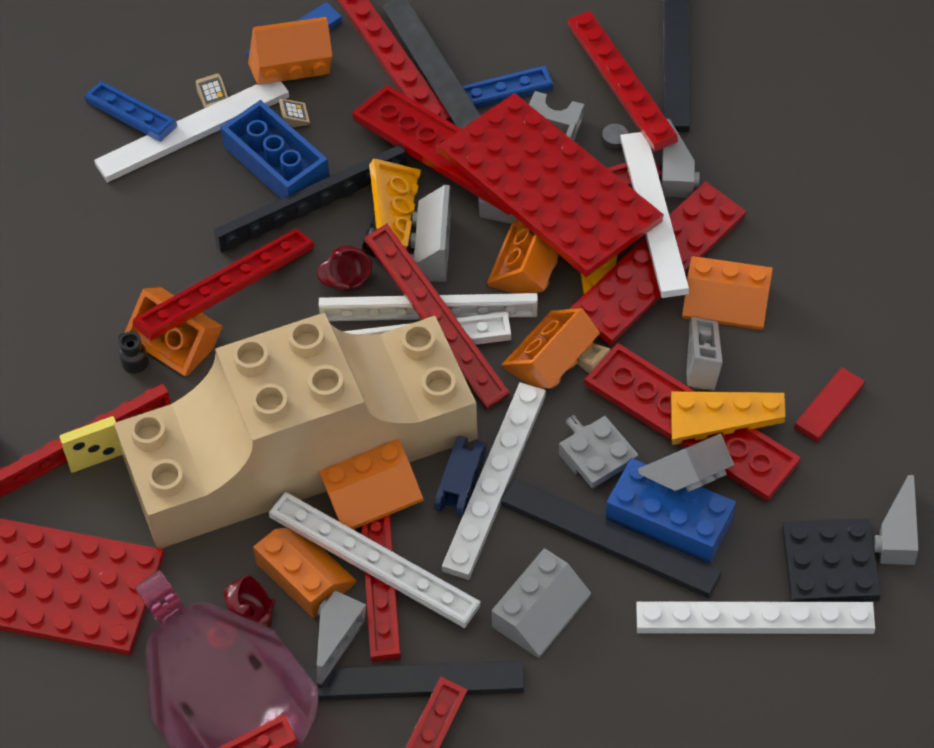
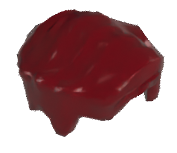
M351 245L340 246L332 252L328 261L318 267L317 277L322 284L329 288L333 287L338 291H350L359 288L367 281L372 273V262L364 249Z
M248 575L233 581L224 589V601L231 617L238 623H242V626L253 637L262 636L271 626L275 599L268 597L267 591L259 581Z

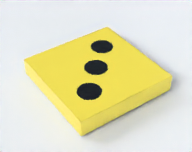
M114 416L59 436L71 473L122 455L114 423H116Z

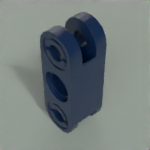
M457 437L437 490L434 503L435 510L442 511L445 505L456 507V515L463 517L484 462L487 449L486 442L477 440L474 449L471 450L467 449V437Z

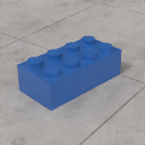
M259 100L220 127L224 148L281 199L330 177L328 159L262 100Z
M631 458L606 502V519L711 564L734 520L736 501L702 487L687 492L686 487L674 491L640 475L638 468L647 464Z

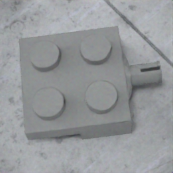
M575 415L566 420V424L573 430L574 434L559 443V456L574 474L579 473L592 489L624 470L631 458L638 460V453L606 416L586 426H583Z

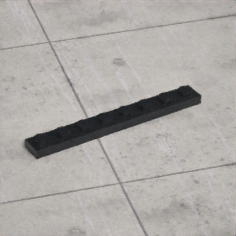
M401 145L393 147L214 229L216 246L221 253L234 249L239 244L252 238H258L263 233L276 227H282L289 221L305 216L322 206H327L346 195L355 193L357 190L371 184L369 164L373 159L407 166L405 149Z

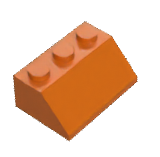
M326 17L253 27L248 64L257 85L330 74L333 56Z
M519 220L514 221L510 226L486 284L492 288L515 294L541 293L549 284V278L557 264L559 254Z
M691 256L687 278L689 294L685 295L682 319L690 320L691 317L718 321V324L763 330L773 268Z
M162 287L143 289L124 333H137L141 338L143 346L146 348V352L183 376H188L213 350L223 326L205 314L200 313L150 341L133 327V319L175 295Z
M582 308L550 311L501 366L528 385L541 389H551L560 383V377L567 370L577 364V358L593 346L594 339L600 334V331Z
M399 439L319 471L339 522L353 530L424 501Z
M289 528L274 529L253 546L256 564L313 619L318 616V610L323 600H328L334 591L345 594L357 584V580L321 546Z

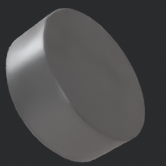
M610 124L603 129L602 142L609 149H621L620 135L628 134V131L620 124Z

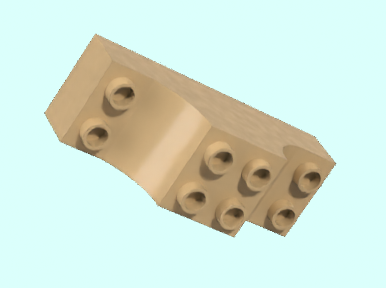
M324 312L216 348L215 360L209 373L184 397L170 405L114 423L124 462L155 546L158 549L266 513L273 508L284 492L300 500L326 492L319 471L399 439L410 463L453 448L458 436L467 437L468 442L478 439L476 401L436 316L382 334L357 335L346 333L333 327Z

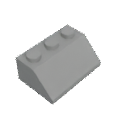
M443 185L420 199L418 211H414L412 216V226L416 227V233L411 232V248L415 249L414 254L410 255L427 279L435 282H447L451 227L450 185Z
M718 434L638 468L640 475L674 491L686 487L687 492L727 475L725 469L733 466L734 463L722 435Z
M544 548L491 610L492 628L537 658H540L590 598L591 592L567 562Z

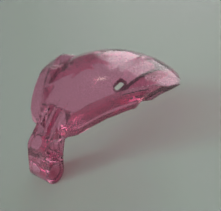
M158 570L135 586L136 591L160 626L150 635L146 645L149 714L171 748H218L283 714L288 716L300 743L292 748L300 747L306 739L316 717L318 687L291 652L284 646L273 629L211 603L199 602L185 608L161 570ZM252 655L262 665L258 670H254L249 662V658ZM187 704L194 712V715L187 718L182 711V705Z

